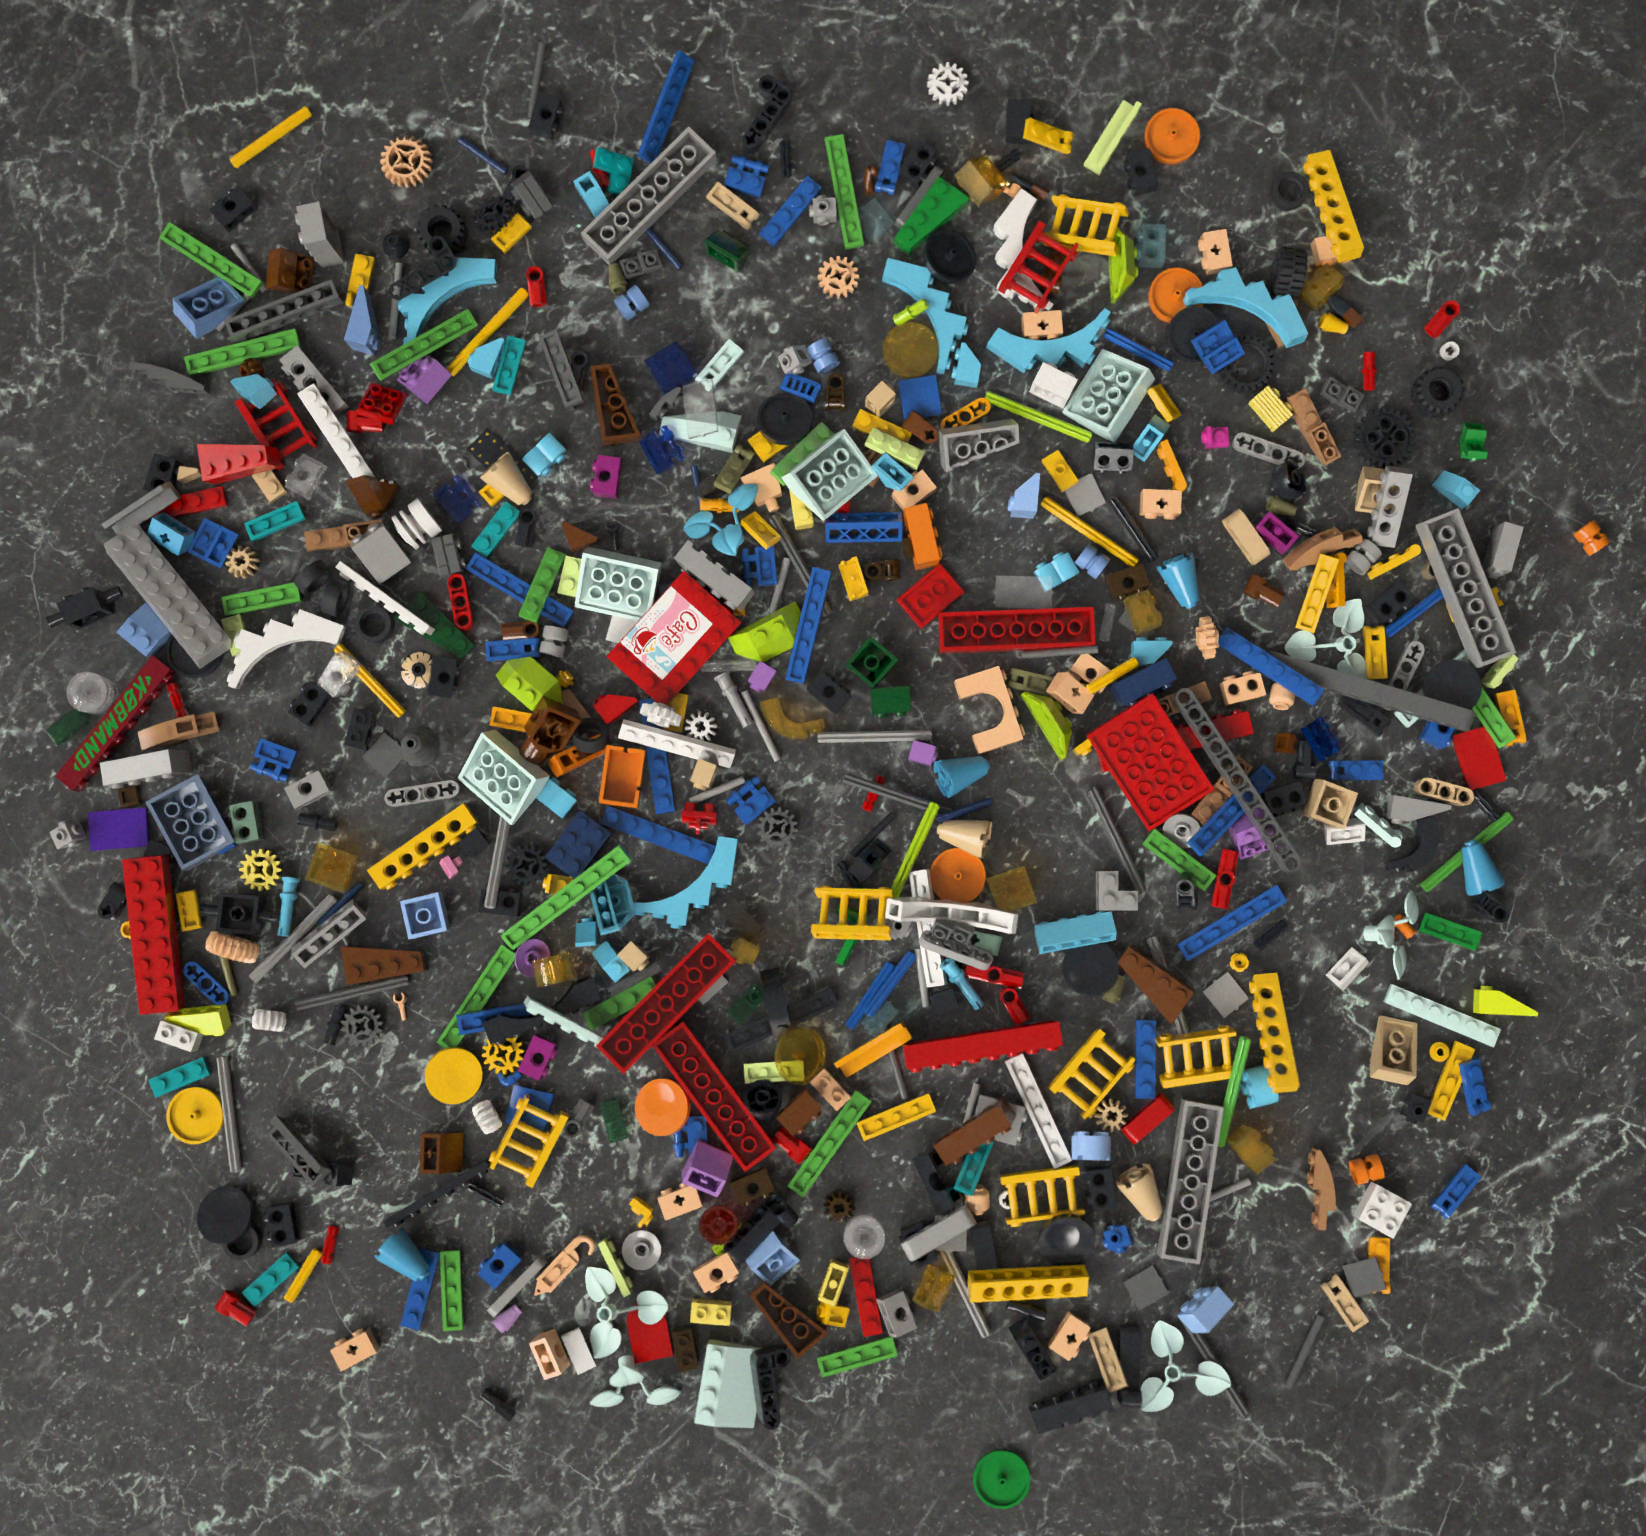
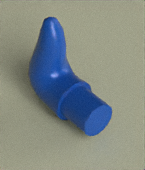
M518 1070L508 1077L502 1071L497 1074L502 1086H510L522 1076Z

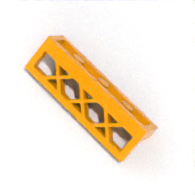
M902 1021L840 1058L834 1064L837 1068L840 1067L847 1078L913 1037Z

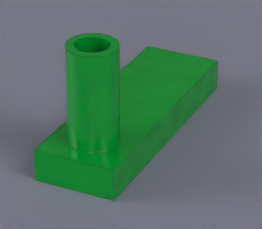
M840 904L835 912V914L838 916L840 913ZM848 908L847 920L854 923V925L858 924L859 913ZM869 913L866 915V923L870 917ZM846 939L835 961L836 963L845 966L858 939Z
M1425 913L1419 931L1473 951H1477L1483 933L1428 913Z

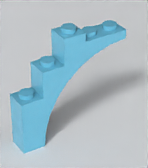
M449 257V264H446V268L453 266L454 261L451 257ZM456 258L457 265L455 269L447 273L446 275L448 276H442L423 287L422 292L424 294L412 293L406 298L398 300V310L401 311L404 317H408L405 318L407 337H404V344L422 335L432 314L454 294L482 284H497L498 264L496 260Z
M888 258L882 282L898 287L917 302L921 299H926L929 304V308L924 311L931 320L938 341L939 360L936 373L944 375L945 369L949 370L952 360L948 358L950 351L954 352L956 341H961L962 335L967 333L969 324L965 323L967 317L949 313L952 301L948 300L949 293L931 289L934 276H931L927 268Z
M1236 267L1221 270L1215 281H1210L1203 287L1189 289L1183 300L1186 308L1199 304L1218 303L1245 309L1269 324L1280 336L1286 348L1303 343L1308 335L1290 294L1285 296L1278 295L1271 299L1263 281L1251 282L1245 286Z
M1104 308L1096 319L1085 328L1072 335L1054 340L1024 339L998 328L987 343L986 348L1022 373L1027 369H1032L1036 363L1035 359L1041 363H1052L1061 367L1067 357L1083 368L1086 363L1090 365L1096 356L1094 354L1096 347L1093 345L1100 337L1098 334L1101 328L1105 329L1109 324L1110 319L1108 317L1111 312Z
M718 836L714 854L708 866L697 880L685 890L664 900L648 903L633 902L636 911L635 915L645 916V912L653 913L652 917L664 919V915H667L666 923L671 924L670 928L682 929V926H687L690 903H693L694 908L704 909L705 905L709 906L713 883H716L715 887L727 888V885H732L738 839Z

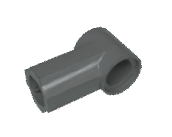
M580 1098L564 1126L565 1135L570 1138L577 1137L595 1106ZM570 1123L577 1124V1133H570L568 1131Z

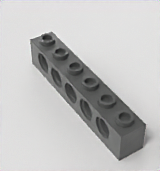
M331 279L224 320L231 339L235 343H240L333 308L344 302L337 285Z

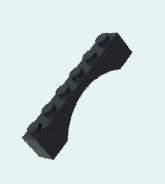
M588 975L572 982L562 998L550 1006V1008L563 1015L567 1013L572 1015L580 1011L579 1008L596 1005L597 1001L601 1000L592 976ZM499 1012L481 1020L491 1045L503 1044L507 1038L522 1036L525 1034L524 1031L531 1028L532 1030L539 1029L543 1026V1023L547 1022L543 1019L545 1016L539 1013L537 1016L533 1014L518 1016Z

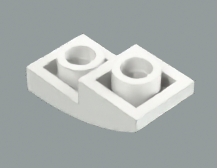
M579 1327L561 1336L578 1375L596 1367Z

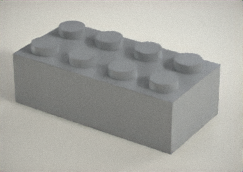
M315 202L296 206L297 213L295 214V219L301 229V232L298 233L300 243L304 244L306 250H309L315 262H318L322 268L344 264L338 227L321 203Z

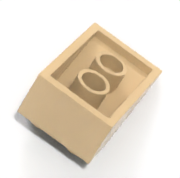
M1379 1016L1370 1059V1078L1408 1085L1417 1077V1023Z

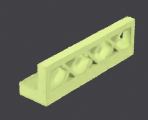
M1125 100L1122 101L1083 166L1100 175L1137 116L1142 105L1140 102L1137 101L1133 106Z

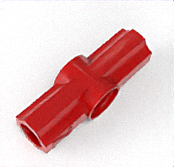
M1222 849L1218 871L1214 878L1215 886L1210 906L1228 909L1232 886L1235 883V871L1239 852ZM1223 874H1227L1229 877V882L1226 885L1221 882Z
M965 964L964 968L965 977L1018 989H1021L1024 972L992 965L987 970H981ZM992 969H996L999 973L998 978L995 980H991L988 976L989 971Z

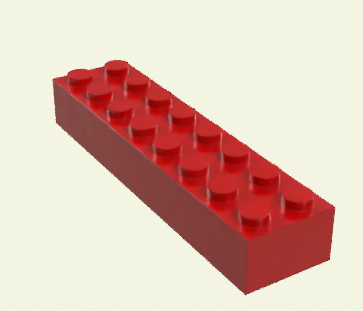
M1094 607L939 612V654L1028 651L1095 646Z
M168 854L123 859L122 864L139 1015L180 1011L185 1008L169 856Z
M708 933L596 1047L625 1074L726 973L736 960Z
M685 1020L652 1046L744 1172L777 1149L775 1142L759 1120L755 1119L748 1112L742 1097Z
M1049 1020L902 1044L906 1069H910L911 1072L923 1071L922 1067L929 1066L930 1069L942 1068V1064L947 1063L950 1066L962 1065L961 1061L968 1060L969 1063L981 1062V1058L986 1057L989 1060L1000 1059V1055L1005 1054L1008 1057L1020 1056L1019 1052L1024 1051L1027 1054L1039 1053V1049L1043 1048L1047 1051L1058 1050V1046H1062L1063 1042L1059 1021Z

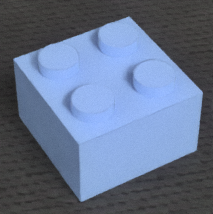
M442 892L400 901L408 939L451 930Z
M1218 1286L1200 1287L1193 1293L1194 1297L1180 1307L1181 1311L1177 1316L1192 1333H1207L1211 1331L1234 1304Z

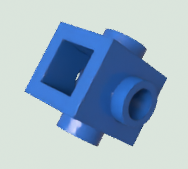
M1114 1224L1107 1227L1108 1231L1103 1232L1104 1237L1102 1240L1105 1248L1112 1252L1115 1251L1116 1254L1128 1251L1127 1247L1135 1245L1129 1225L1119 1227V1224Z

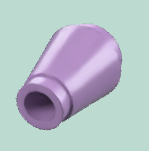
M514 1304L496 1315L492 1322L503 1333L510 1329L522 1312Z

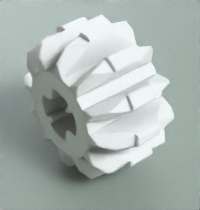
M698 711V718L692 713L690 716L693 721L686 719V723L691 726L684 727L685 731H691L687 734V737L695 735V739L700 738L702 741L706 737L710 742L711 738L708 735H716V732L711 730L717 728V724H711L715 718L711 717L708 719V712L702 717L701 711ZM700 723H704L705 731L701 730V732H698L697 724L701 725Z
M257 1009L252 1017V1027L281 1032L286 1025V1014L279 1011Z
M481 1101L472 1108L473 1115L485 1134L495 1132L502 1126L499 1114L491 1101Z

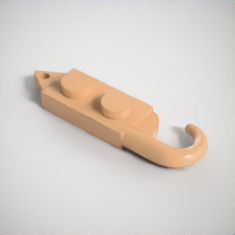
M579 1235L574 1238L536 1279L537 1285L534 1295L546 1292L551 1293L578 1264L579 1255L575 1249L581 1242L589 1244L590 1250L588 1255H591L595 1248L592 1238L586 1235Z

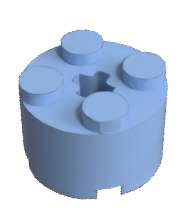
M1074 1132V1136H1072V1160H1111V1136H1109V1132H1093V1136H1089V1132Z

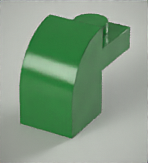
M1463 423L1459 449L1461 458H1468L1473 461L1487 458L1488 451L1484 446L1487 430L1483 424Z

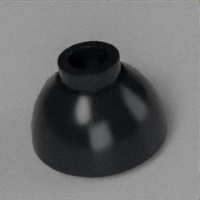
M392 232L386 235L382 247L388 257L399 259L407 254L409 242L403 234Z

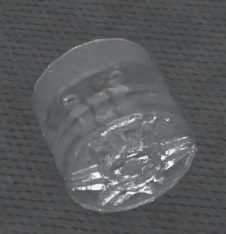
M92 672L77 674L67 686V698L72 707L89 714H105L118 698V690L114 682L106 676Z
M867 1212L857 1213L846 1222L844 1227V1244L848 1252L854 1257L870 1259L883 1249L885 1242L884 1227L875 1215ZM865 1233H867L869 1239H864V1241H861L860 1234L864 1235Z

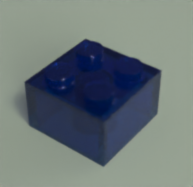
M677 341L644 360L647 369L664 395L676 387L682 389L695 381L697 377V372Z

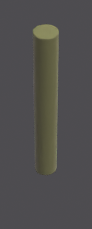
M219 956L230 997L238 995L229 960Z

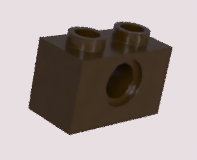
M1143 563L1109 574L1104 578L1111 600L1116 598L1118 601L1128 598V594L1133 592L1136 595L1147 591L1146 588L1150 586ZM1124 579L1131 580V588H1127L1124 586Z
M767 1166L730 1181V1186L738 1205L744 1204V1206H748L754 1203V1199L760 1196L764 1199L773 1195L772 1191L775 1190V1185ZM756 1183L759 1186V1190L751 1192L748 1189V1185Z
M693 1324L673 1328L672 1336L678 1371L698 1369L700 1363Z

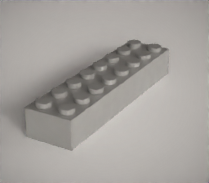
M687 127L581 232L583 240L608 265L613 264L717 161L716 152L690 127Z
M1459 508L1415 525L1471 666L1473 668L1483 667L1515 654V648Z
M138 523L104 543L107 554L199 669L232 648L231 639Z
M1181 1099L1157 1251L1160 1258L1200 1265L1224 1107L1220 1105Z

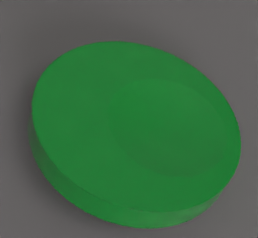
M995 1449L984 1454L976 1463L973 1471V1484L978 1497L986 1505L996 1509H1008L1018 1505L1026 1497L1030 1487V1473L1026 1463L1018 1454L1007 1449Z

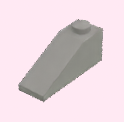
M1392 795L1388 799L1385 819L1391 820L1392 824L1403 825V822L1413 821L1450 810L1452 805Z

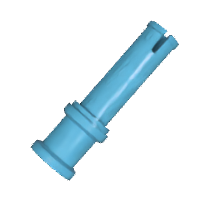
M282 877L284 882L282 893H280L282 905L277 935L290 937L294 900L298 897L296 889L300 879Z
M946 958L940 964V969L945 970L950 982L956 983L973 1006V1009H980L976 1001L981 1007L984 1005V1001L965 978V971L958 967L955 963L956 960Z

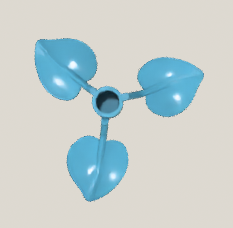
M758 484L740 485L729 495L728 503L733 506L732 511L735 525L729 524L722 529L712 522L714 518L712 513L701 511L694 514L684 526V532L690 538L699 539L704 537L710 531V526L720 531L713 537V546L724 554L736 556L738 546L745 539L736 510L743 511L753 503L758 493Z

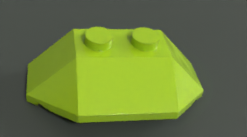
M1119 227L1116 229L1113 240L1119 248L1118 256H1108L1111 303H1115L1133 284L1135 277H1138V266H1135L1134 259H1137V247H1134L1133 240Z
M794 601L736 631L728 639L736 654L764 663L793 648L801 612Z
M532 657L507 660L496 674L502 686L531 711H534L542 696L564 704L560 681Z
M1025 691L1020 696L1060 761L1066 758L1072 734L1070 720L1068 717H1063L1060 712L1062 707L1057 700L1054 701L1050 697Z

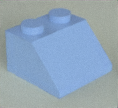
M1040 473L1033 475L1015 490L1013 496H1010L1008 500V511H1011L1010 517L1034 518L1038 506Z
M773 1230L745 1261L754 1273L771 1286L800 1260Z

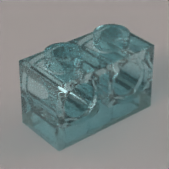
M1143 224L1141 230L1137 232V242H1140V249H1137L1136 260H1139V267L1162 268L1165 263L1166 225ZM1147 234H1153L1156 239H1149ZM1146 252H1152L1155 258L1147 257Z

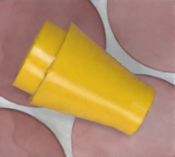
M1330 312L1328 314L1323 313L1318 322V327L1322 331L1345 334L1349 326L1348 323L1340 320Z

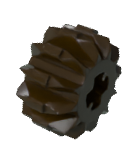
M839 1190V1196H836L835 1192L832 1191L831 1195L833 1198L825 1197V1200L829 1203H823V1208H827L824 1211V1215L831 1214L829 1217L830 1222L836 1217V1224L840 1223V1218L846 1223V1215L852 1218L853 1214L850 1211L856 1210L855 1206L850 1205L855 1200L854 1198L847 1200L850 1195L848 1192L843 1197L842 1190ZM840 1203H843L844 1209H839L838 1211H836V1206L834 1205H839Z

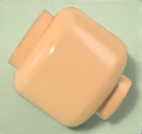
M1277 683L1271 686L1269 702L1275 709L1287 710L1294 705L1295 695Z
M981 1184L976 1185L971 1197L964 1194V1203L967 1204L973 1215H982L990 1207L989 1191Z

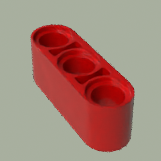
M453 574L448 579V589L454 622L460 629L468 631L475 624L468 582L462 575ZM457 579H461L462 585L459 588H454V582ZM460 598H465V605L458 607L457 601ZM467 616L469 622L467 625L462 626L460 621L463 617Z
M1161 1093L1129 1119L1120 1130L1134 1145L1166 1119L1176 1107L1164 1093Z

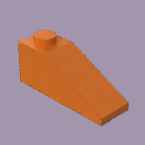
M598 734V735H596V736H594V737H592V738H590V739L597 738V737H599L601 734ZM573 746L554 755L547 763L555 778H558L603 755L606 752V747L596 753H584Z

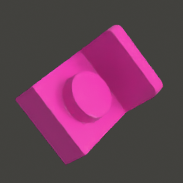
M1207 426L1204 432L1201 433V441L1205 443V449L1228 448V427L1211 428V426Z

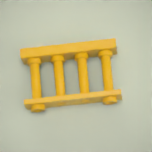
M1063 194L1059 196L1052 195V201L1055 207L1058 208L1052 230L1046 232L1045 235L1070 250L1076 242L1079 244L1076 251L1118 256L1119 248L1113 240L1120 216L1128 217L1129 215L1124 204L1075 199ZM1065 208L1076 209L1070 233L1067 235L1060 234L1059 229ZM1083 211L1094 212L1088 236H1085V238L1078 237L1077 232ZM1101 214H1111L1112 218L1106 239L1097 240L1095 236Z
M830 886L815 888L817 898L822 899L820 922L812 924L811 928L814 938L891 940L892 932L890 926L885 925L887 900L888 898H894L892 889L887 887L852 889L832 888ZM829 898L841 899L839 923L837 925H829L827 923ZM848 899H860L858 924L856 925L846 924ZM868 899L879 900L878 922L875 926H868L866 924Z
M1221 1025L1218 1029L1177 1035L1162 1034L1160 1037H1156V1044L1158 1047H1163L1166 1072L1159 1075L1163 1088L1230 1079L1233 1063L1231 1061L1229 1037L1236 1036L1235 1030L1228 1025ZM1221 1038L1224 1063L1222 1066L1215 1067L1212 1065L1210 1040ZM1202 1041L1204 1067L1202 1069L1193 1068L1191 1042ZM1171 1045H1183L1185 1069L1182 1072L1174 1071Z
M1099 1028L1092 1033L1048 1085V1088L1055 1094L1057 1091L1063 1092L1084 1110L1080 1114L1084 1119L1087 1117L1091 1118L1097 1111L1095 1107L1125 1072L1129 1073L1135 1066L1133 1063L1135 1059L1129 1056L1126 1060L1104 1041L1105 1033ZM1095 1046L1097 1048L1100 1047L1121 1065L1114 1075L1092 1056L1091 1051ZM1082 1062H1088L1109 1080L1102 1089L1079 1071L1080 1068L1078 1066ZM1070 1076L1072 1078L1075 1077L1096 1095L1090 1104H1087L1066 1086V1081Z
M525 1094L524 1098H519L515 1107L517 1111L498 1149L492 1151L488 1161H490V1168L493 1170L496 1164L499 1163L523 1174L526 1178L525 1184L533 1188L568 1120V1113L560 1110L558 1115H552L529 1104V1095ZM525 1110L551 1122L552 1128L550 1132H542L519 1121L523 1111ZM517 1128L541 1139L544 1144L540 1150H535L510 1137L514 1129ZM506 1145L533 1157L535 1161L532 1167L528 1166L527 1168L501 1156Z
M1070 1165L1056 1169L1047 1168L999 1175L1000 1183L1008 1188L1011 1217L1005 1218L1007 1225L1010 1224L1011 1227L1022 1226L1023 1222L1051 1219L1054 1216L1066 1213L1079 1216L1084 1215L1085 1210L1077 1208L1073 1180L1076 1175H1080L1079 1167L1077 1165ZM1063 1177L1066 1180L1069 1209L1058 1211L1054 1181H1056V1178ZM1038 1180H1044L1047 1184L1050 1212L1038 1213L1035 1184ZM1025 1182L1031 1214L1019 1216L1015 1187L1017 1183Z

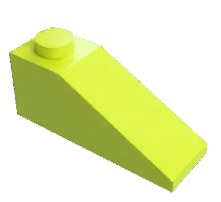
M1481 986V989H1474V1013L1538 1016V1012L1501 991L1493 990V986Z
M226 1004L183 1008L180 1011L169 1012L164 1017L165 1021L204 1035L221 1036L232 1026Z

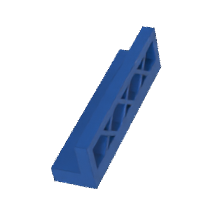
M902 512L833 513L825 520L826 543L902 542ZM892 528H898V535H889L887 531ZM838 529L841 532L839 536L829 537V530ZM852 529H857L861 533L857 536H851L848 532ZM870 529H877L879 531L876 536H871L867 532Z

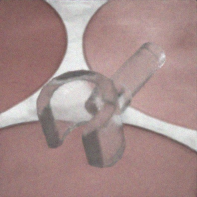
M1010 788L1006 790L1007 793L1019 800L1021 806L1029 807L1023 803V800L1027 798L1032 801L1030 796H1022Z

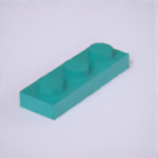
M507 335L492 388L493 392L512 396L526 347V340Z
M295 501L244 523L251 541L254 542L302 522L306 518L299 502Z
M505 501L471 547L488 559L517 521L520 511Z
M204 1056L151 1078L148 1081L155 1098L212 1074Z
M994 1142L987 1145L985 1143L979 1145V1149L971 1155L967 1153L953 1189L970 1197L973 1195Z
M286 1252L249 1285L242 1294L256 1307L293 1274L300 1265L289 1252Z

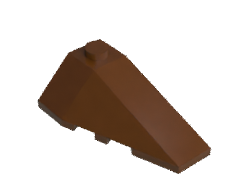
M367 475L345 480L363 512L373 519L382 517L383 513L388 512L401 489L396 481L387 483V479L377 480L376 477Z

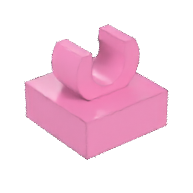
M446 856L440 861V865L449 879L457 875L459 872L457 868L463 863L459 856L453 860Z

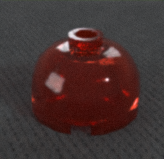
M717 1204L710 1206L703 1212L699 1220V1230L702 1237L712 1245H723L730 1242L736 1235L738 1219L731 1208Z

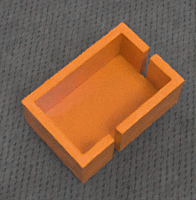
M927 503L904 508L903 518L906 531L910 532L907 536L911 542L915 570L937 566L941 560L942 550L941 546L936 544L938 533L936 526L932 527V519H934L932 508H928Z
M606 745L598 803L639 809L641 791L638 790V787L642 788L647 752L645 750L628 748V753H625L626 749L624 747Z

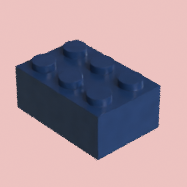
M1167 658L1115 683L1109 689L1119 708L1125 706L1127 709L1139 701V698H1144L1151 692L1155 695L1157 694L1155 690L1159 689L1161 692L1173 686V681L1177 677Z
M579 811L545 858L575 879L589 868L613 834L583 811Z

